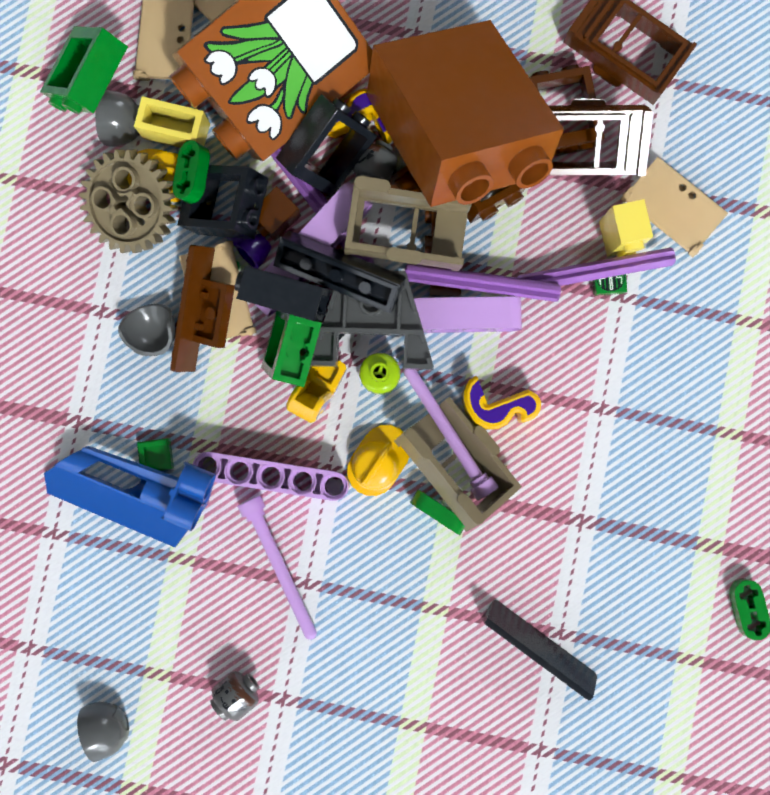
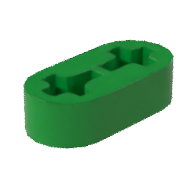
M193 140L185 142L179 150L173 181L174 195L178 199L190 204L199 201L204 194L210 161L209 150Z
M418 489L410 501L412 505L454 533L461 535L465 526L453 511Z
M746 578L735 580L730 586L729 596L739 632L743 636L755 641L765 639L770 633V618L761 586ZM744 586L751 589L753 593L748 595L750 606H748L746 599L739 596V593L744 592ZM750 613H752L754 619L760 621V625L756 626V632L747 628V625L752 623Z

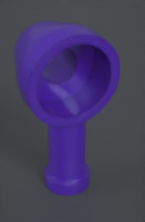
M259 233L255 235V240L225 237L228 241H233V245L241 257L251 267L257 269L264 263L272 248L267 239Z

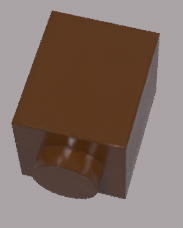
M277 186L264 198L257 227L259 234L264 237L269 235L274 241L301 217L299 208Z

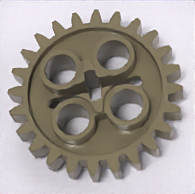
M116 149L114 154L103 153V159L93 160L96 169H86V173L91 179L81 180V184L87 188V192L79 193V196L86 199L87 204L80 206V210L88 211L89 213L83 221L93 222L94 224L90 233H101L99 242H109L110 250L120 248L121 253L130 251L132 253L142 252V249L144 251L153 249V244L162 243L161 235L171 233L166 224L176 223V220L170 216V211L178 210L177 206L171 204V199L176 198L174 193H169L168 190L173 185V181H165L163 179L168 170H156L159 163L157 159L148 160V153L137 154V151L134 149H126V152L124 149ZM128 173H130L132 177L131 186L129 185L127 180ZM107 193L110 195V204H108L106 199ZM147 198L151 202L150 211H148L146 207ZM126 218L129 221V230L125 226Z

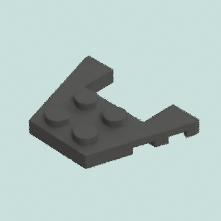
M393 271L405 276L406 279L392 313L333 291L327 307L328 311L320 328L310 366L338 367L340 334L405 336L404 369L434 370L406 271Z

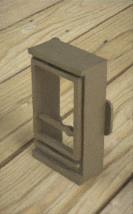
M366 176L355 178L344 254L460 271L464 263L462 251L467 214L472 204L462 205L455 200L430 207L421 192L390 188V182L385 179ZM365 201L414 209L410 243L407 244L406 249L359 243ZM419 209L436 212L431 254L415 251L416 245L414 243Z
M449 396L439 406L481 472H486L488 477L492 476L497 483L498 488L490 493L477 506L467 494L462 492L444 469L457 458L455 453L453 452V455L442 464L432 454V449L445 438L429 413L407 429L394 442L398 447L401 446L463 523L465 526L464 530L467 532L482 524L522 486L497 456L500 453V448L484 427L476 426L474 428Z

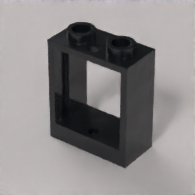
M321 94L279 152L276 159L291 175L332 197L354 169L360 157L374 142L377 135L368 128L371 122L361 113L355 111L352 115L349 113L351 108L339 98L335 97L331 101ZM339 120L351 129L322 169L308 161Z
M209 165L203 196L193 204L183 201L177 225L198 235L255 240L269 178L249 166ZM220 181H239L230 221L211 220Z
M245 266L243 272L240 271L235 281V291H238L236 299L312 321H324L332 290L248 266Z

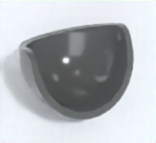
M106 90L95 112V123L98 138L103 145L110 147L122 146L135 140L139 135L134 127L139 105L128 95L118 91Z
M148 304L129 312L121 320L118 333L125 345L132 349L133 352L142 356H158L170 349L175 339L176 325L172 311L168 306Z
M94 702L82 707L78 713L77 729L79 740L84 753L92 762H97L114 755L128 739L129 725L127 717L124 714L125 712L116 704Z

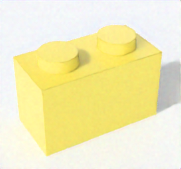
M142 96L134 127L143 139L181 148L185 142L190 140L205 146L210 122L202 110Z
M645 199L614 205L599 221L607 257L636 254V251L644 249V244L653 238Z

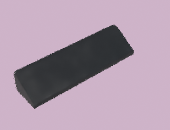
M287 231L280 237L273 264L275 267L388 313H392L406 279L403 275L353 255H346L343 251L293 231Z
M494 600L482 616L486 626L582 697L591 701L594 697L597 674L498 600Z

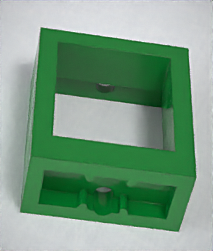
M74 26L40 92L49 97L48 103L60 111L66 112L68 109L78 115L81 112L94 114L128 46L103 27Z
M276 310L261 368L273 380L304 387L322 323ZM306 348L307 353L300 355V349Z

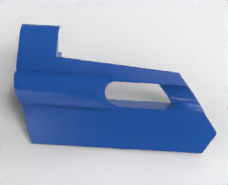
M86 446L54 465L55 467L44 473L47 494L167 545L176 547L187 531H192L195 528L201 513L208 505L216 474L185 461V467L180 476L176 477L94 447ZM100 461L138 477L141 481L132 488L123 489L85 473L83 470Z

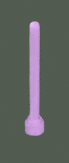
M403 368L405 377L471 478L470 484L472 488L470 490L475 498L480 500L498 488L497 483L492 476L488 477L486 472H481L417 370Z
M261 496L238 505L237 507L242 518L246 517L248 522H252L305 638L308 640L314 639L317 635L316 629L263 517L265 515L263 508L266 506Z

